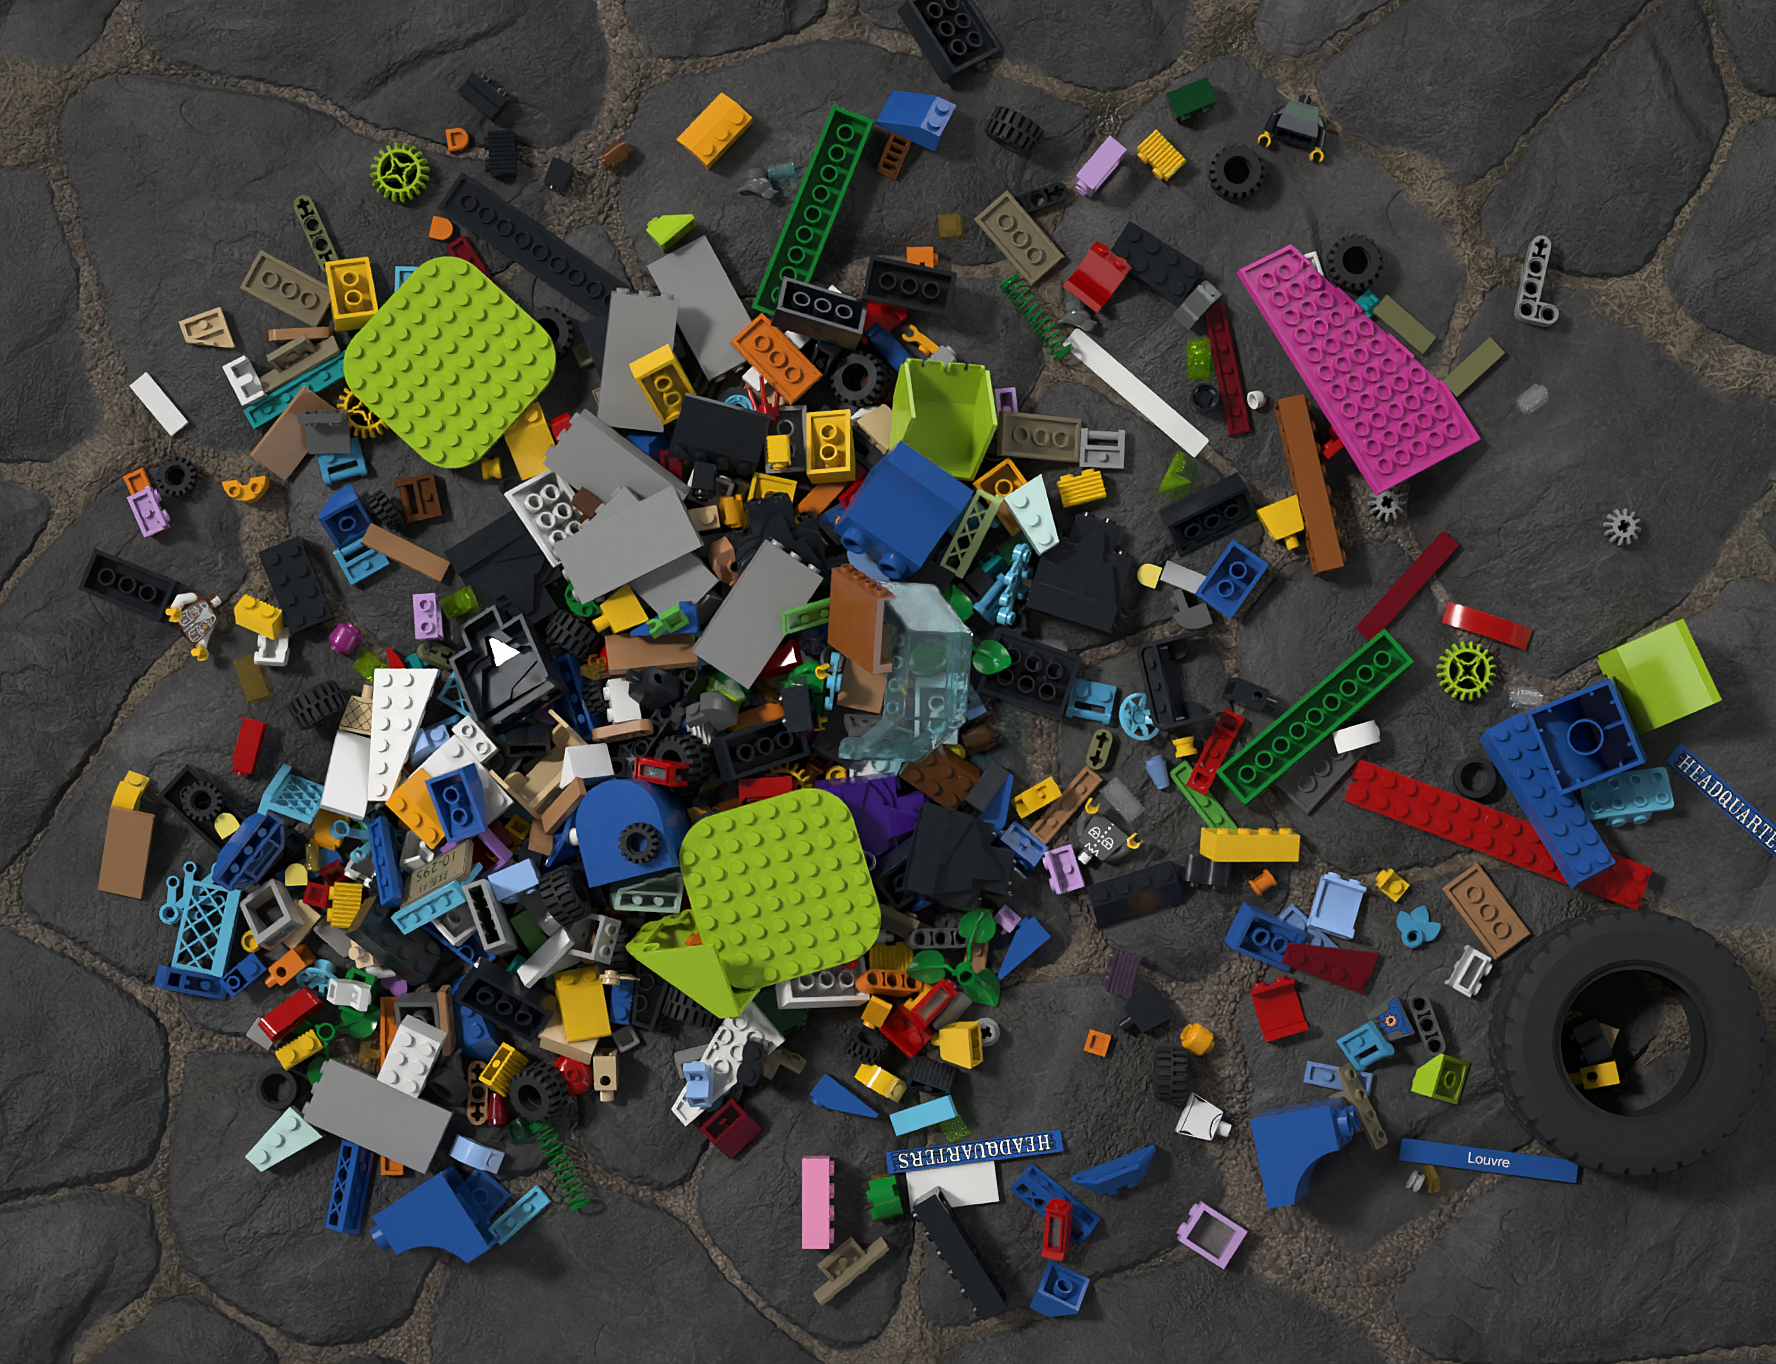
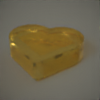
M1431 1164L1423 1166V1174L1425 1175L1429 1194L1439 1193L1440 1178L1435 1168Z

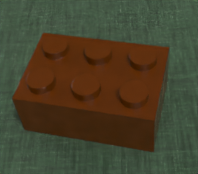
M926 733L901 765L899 776L943 807L956 810L979 781L980 770Z

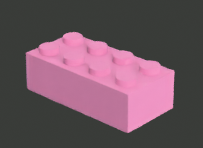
M803 1156L802 1249H829L830 1243H834V1228H830V1221H834V1205H830V1198H834V1183H830V1176H834V1161H830V1156Z

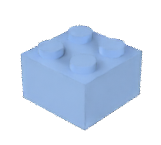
M527 859L489 875L488 879L497 901L511 905L521 901L520 896L525 894L533 896L540 893L539 880L542 875L536 861Z

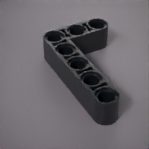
M694 666L685 667L678 676L681 679L679 698L655 710L650 718L653 721L654 733L616 741V743L634 757H653L656 755V746H659V742L664 740L665 737L675 734L686 718V707L696 703L709 683L707 672ZM608 717L604 720L603 727L613 725L612 722L608 721Z

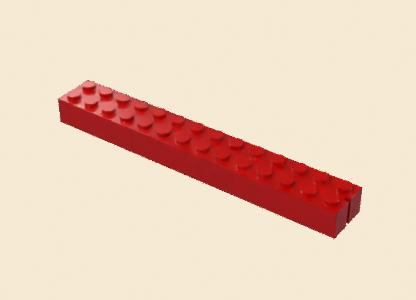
M1362 759L1357 761L1351 779L1357 780V782H1350L1348 784L1343 802L1569 886L1530 822ZM1610 853L1616 863L1607 872L1575 888L1628 909H1638L1653 868Z

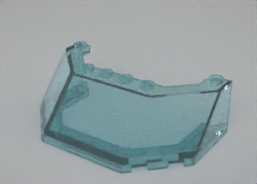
M873 579L897 596V599L884 601L883 619L890 627L888 660L892 663V672H887L883 718L862 737L844 738L840 743L839 758L869 761L922 762L935 748H938L956 729L966 723L973 632L968 626H965L958 617L959 614L944 599L935 584Z

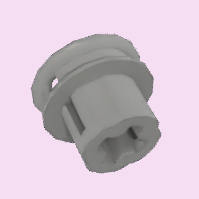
M831 645L826 646L821 652L820 663L822 665L829 664V655L832 652L840 653L838 672L844 670L846 660L841 652ZM830 665L828 672L833 673L834 666Z
M990 1018L977 1020L980 1022V1029H985L988 1026L990 1027V1033H992L990 1037L986 1036L985 1039L981 1037L982 1046L995 1044L1000 1035L997 1023Z

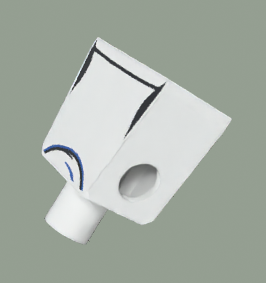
M1191 1092L1175 1131L1211 1141L1214 1133L1227 1137L1231 1125L1220 1120L1223 1111Z

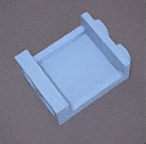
M1328 872V875L1324 874L1320 878L1306 927L1345 940L1352 939L1355 932L1353 926L1363 893L1366 892L1367 888L1361 886L1362 882L1349 879V882L1342 880L1341 876L1336 873Z

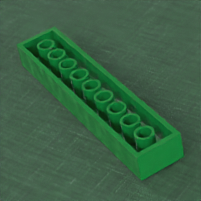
M836 105L832 106L751 307L753 312L763 313L766 317L772 319L777 292L784 276L811 284L873 130L874 120Z
M1384 628L1216 771L1217 777L1243 807L1246 808L1330 737L1332 732L1337 731L1413 666L1414 661Z

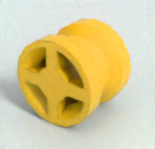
M495 457L493 460L482 458L483 479L489 480L490 477L501 479L502 467L500 457Z
M1194 736L1172 740L1177 750L1175 753L1176 758L1197 754V749L1193 745L1195 741Z

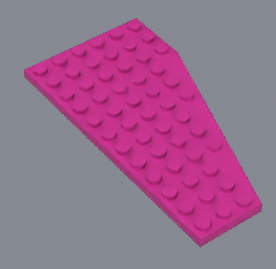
M1290 244L1239 269L1237 272L1238 277L1375 496L1480 440V437L1446 383L1442 380H1437L1413 358L1414 355L1390 333L1386 334L1368 318L1355 301L1339 287L1335 288L1310 265L1311 262L1294 246Z

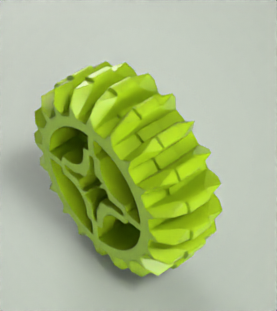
M395 143L394 150H392L390 145H387V153L380 150L379 153L382 157L375 156L373 158L378 165L371 164V169L377 171L370 173V177L376 179L372 184L374 187L379 186L377 192L379 194L384 192L385 199H388L392 194L393 202L397 201L398 196H400L401 202H405L406 195H408L410 200H413V192L419 196L421 192L418 188H426L422 180L429 181V176L424 175V173L430 172L429 167H423L428 161L421 159L423 156L421 151L415 154L416 147L412 146L408 151L407 143L403 144L402 149H400L398 143ZM397 157H408L412 159L414 163L401 164L398 161ZM388 161H391L392 167L390 171L386 172V175L383 176L385 165ZM396 164L399 168H401L402 171H405L403 172L404 175L402 176L404 181L401 179V177L395 174L397 173ZM415 169H417L416 178L413 181V183L409 185L408 177L410 176V174L414 173ZM388 181L391 183L398 181L403 186V189H394L385 183Z
M1464 641L1459 644L1460 649H1458L1456 644L1451 645L1453 652L1445 649L1444 653L1448 657L1440 656L1439 660L1444 662V665L1438 664L1436 667L1443 669L1442 673L1436 675L1439 678L1444 677V680L1439 682L1440 686L1446 683L1448 685L1444 692L1448 693L1451 689L1454 690L1451 694L1452 698H1455L1460 693L1459 698L1461 701L1465 699L1466 694L1468 700L1471 701L1474 698L1473 693L1477 698L1482 697L1480 690L1488 693L1489 690L1485 685L1493 686L1494 682L1489 680V677L1495 678L1497 675L1490 673V670L1495 669L1496 665H1489V662L1494 660L1493 656L1487 659L1485 657L1489 650L1485 649L1482 653L1479 652L1482 647L1481 644H1478L1473 649L1474 644L1472 641L1468 643L1467 648ZM1469 653L1476 657L1467 663L1456 655ZM1451 661L1457 669V675L1453 680L1449 673ZM1480 662L1484 670L1482 680L1476 674V667ZM1474 663V665L1469 670V673L1471 674L1470 677L1467 674L1459 679V677L1464 672V669L1462 668L1463 665L1466 668ZM1466 679L1474 683L1476 687L1473 689H1463L1457 685Z

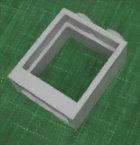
M274 878L266 881L259 889L247 895L239 903L257 945L265 949L272 950L304 926L284 883ZM275 895L284 916L264 930L256 909Z
M591 913L589 916L567 926L575 944L566 953L610 965L622 921ZM592 920L600 921L592 952H584Z

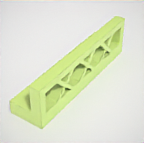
M981 489L977 490L940 563L941 566L963 579L1004 497L998 494L993 496ZM980 496L992 501L988 509L979 511L977 501ZM986 513L982 520L981 514ZM978 516L980 526L969 530L968 518ZM965 526L966 532L961 533ZM976 532L972 539L971 533ZM968 535L969 547L960 550L957 542L958 538ZM958 554L960 560L958 569L946 564L949 556Z

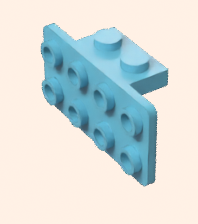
M1664 767L1621 772L1580 788L1584 812L1588 819H1604L1605 825H1612L1613 827L1623 826L1629 822H1634L1635 824L1645 823L1650 819L1652 812L1670 810L1674 806L1667 769Z

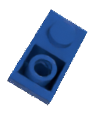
M252 952L223 976L219 982L233 998L267 973L269 966L257 952Z

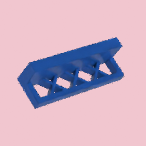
M379 816L368 825V832L381 906L400 908L403 880L394 828L388 825L387 817Z
M347 1140L341 1141L325 1228L341 1233L359 1234L373 1163V1151ZM348 1147H352L351 1157L348 1159ZM346 1170V1171H347V1178H346V1180L344 1181V1179H343V1173H344V1171ZM340 1192H342L343 1199L341 1202L339 1201ZM336 1214L339 1216L338 1225H334Z
M1033 1163L1027 1166L1022 1175L1010 1188L1014 1194L1044 1218L1046 1206L1040 1205L1037 1199L1044 1200L1047 1205L1051 1198H1060L1073 1203L1070 1239L1078 1246L1092 1232L1100 1220L1097 1215ZM1023 1183L1029 1188L1030 1192H1024L1018 1186ZM1054 1218V1226L1060 1230L1061 1220ZM1072 1227H1077L1083 1234L1081 1236L1077 1235L1072 1231Z

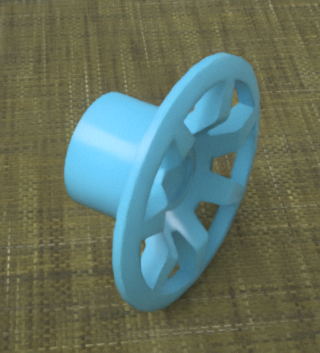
M1134 693L1125 698L1121 704L1119 711L1120 723L1123 730L1131 738L1140 741L1149 740L1160 729L1155 728L1150 735L1148 734L1146 724L1154 725L1152 719L1149 718L1150 710L1144 709L1147 699L1146 694ZM1141 697L1139 705L1136 707L1131 699ZM1128 704L1130 709L1125 710V707ZM1136 729H1140L1144 736H1138L1134 732Z
M323 959L316 960L313 968H304L296 975V980L302 988L309 986L316 995L327 997L328 993H325V987L329 988L330 978H339L334 975L336 966L332 962ZM316 985L319 986V992L313 990Z

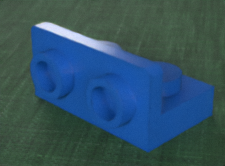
M1015 820L994 845V847L1015 852V866L1027 874L1043 857L1044 852L1049 849Z

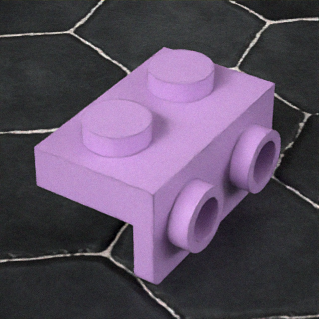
M147 486L145 490L127 497L144 538L170 528L168 522L171 520L166 509L162 510L159 502L162 499L157 489L153 490L152 487Z
M1073 844L1044 852L1043 864L1045 869L1050 871L1052 878L1049 879L1052 891H1056L1057 895L1085 886Z

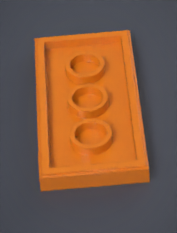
M761 313L734 337L730 344L760 375H763L764 379L791 406L823 377V374L777 327L770 326L771 321Z

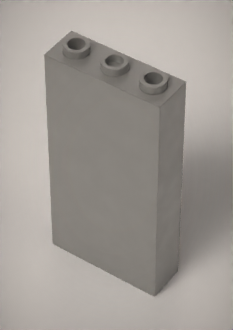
M704 235L647 265L661 293L674 294V298H678L676 322L709 383L719 384L727 379L725 375L732 372L737 374L745 370V365L749 363L730 344V341L752 321L706 236Z
M617 288V291H611L597 418L608 426L663 432L664 425L660 422L637 384L629 364L666 344H669L673 351L679 303L678 298H674V294L661 293V296H654L651 291L639 290V294L630 293V289Z
M585 408L581 414L578 412L574 414L569 421L571 427L568 431L564 428L556 438L559 440L556 446L551 444L544 454L547 457L543 463L546 467L577 490L583 486L605 504L612 499L611 493L619 486L621 488L627 486L641 500L672 485L676 486L682 500H684L691 489Z
M672 485L554 543L555 549L552 551L558 562L561 561L565 568L562 572L567 582L571 581L574 587L572 593L576 601H581L583 605L705 545L676 486Z
M619 486L611 493L612 499L607 504L603 502L594 511L596 513L592 520L587 518L579 528L583 530L642 500L627 486L623 488ZM692 551L628 584L660 614L676 604L679 605L680 601H692V605H696L720 580Z
M765 539L691 649L694 654L747 689L751 687L786 635L782 632L781 612L806 605L823 580V577L819 575L821 570L812 564H809L808 567L801 563L803 558L792 551L790 554L782 550L784 546L774 539L771 542Z
M481 879L462 886L484 950L502 958L522 951L523 948L517 931L509 920L511 914L508 906L497 901L490 882Z
M330 1058L329 1061L325 1060L320 1070V1073L323 1074L320 1082L316 1081L311 1090V1093L314 1094L311 1102L307 1101L302 1110V1114H304L303 1121L426 1174L454 1111L421 1096H418L416 1099L377 1080L376 1076L335 1058Z

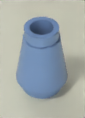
M1162 755L1145 760V769L1157 789L1169 786L1166 760L1162 758Z

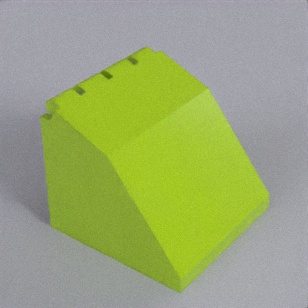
M907 358L906 362L900 365L893 396L889 451L901 440L936 466L939 465L955 479L973 481L998 426L989 370H985L984 365L968 364L967 370H964L965 363L947 362L946 368H944V361L926 360L925 365L921 366L922 359Z
M1684 619L1661 626L1598 656L1599 660L1597 663L1603 675L1606 674L1608 678L1614 676L1638 735L1722 700Z

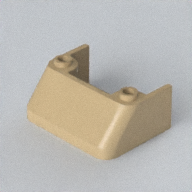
M552 709L548 713L559 724L551 733V740L556 746L551 750L550 756L544 757L525 777L520 772H513L502 780L492 769L488 772L538 820H541L543 813L565 790V788H560L566 747L588 745Z

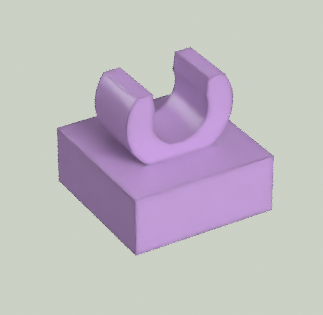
M1004 905L994 916L995 925L999 923L1004 928L1001 931L1002 935L1007 931L1010 933L1021 920L1007 905Z

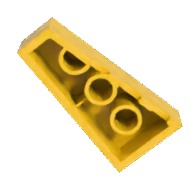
M1201 827L1200 854L1215 862H1298L1300 835L1294 833L1291 828H1279V831H1273L1270 828L1251 830L1249 828Z

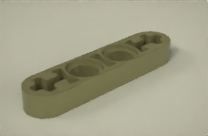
M306 195L298 196L294 201L295 212L322 271L326 274L325 262L327 260L325 257L321 259L320 256L329 254L328 256L331 261H338V255L312 199ZM304 200L306 203H310L307 205V209L310 214L313 212L315 214L307 216L302 208L299 209L301 201ZM310 220H317L319 222V227L316 231H309L307 229V223ZM321 239L326 240L328 243L324 251L316 249V243Z

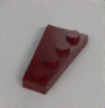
M1289 942L1281 963L1363 994L1379 953Z

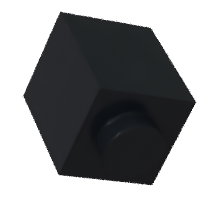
M553 157L543 180L545 185H547V189L558 194L560 191L566 193L575 167L573 164Z

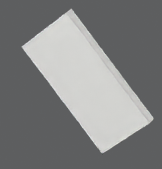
M340 729L337 730L319 808L363 820L368 802L370 738Z
M994 1160L906 1172L911 1212L914 1211L913 1205L915 1200L939 1186L951 1207L999 1201Z

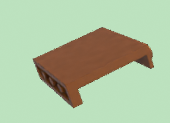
M842 564L841 567L832 568L827 643L872 675L892 672V663L881 656L884 601L897 599V596L890 592L888 588L877 583L876 580L865 575L864 572L856 569L852 564Z

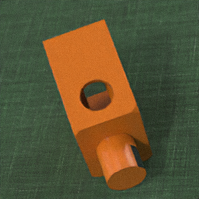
M305 943L294 947L268 968L271 974L264 981L270 989H274L277 985L284 986L293 981L301 970L311 967L317 959Z

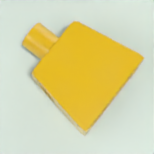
M1297 495L1256 511L1259 520L1273 542L1284 539L1288 551L1300 546L1296 533L1304 530V524Z
M627 583L598 607L602 616L593 620L592 623L598 633L609 627L613 634H617L645 624L649 619Z
M978 1021L951 1022L940 1028L939 1033L934 1032L935 1034L931 1037L932 1045L940 1046V1054L943 1060L969 1069L983 1062L980 1022Z
M1615 1058L1602 1060L1591 1066H1586V1064L1580 1065L1579 1072L1568 1074L1574 1086L1584 1085L1585 1090L1620 1083ZM1590 1072H1595L1597 1074V1077L1595 1079L1590 1080L1588 1079L1587 1074Z

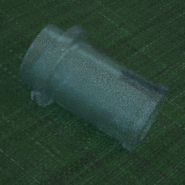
M793 162L773 165L772 163L771 166L767 167L769 180L773 179V181H776V178L795 176Z

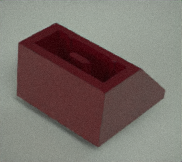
M733 1097L699 1128L730 1160L763 1130Z

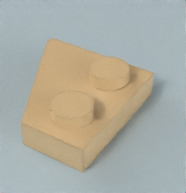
M221 307L179 321L185 341L188 344L235 348Z

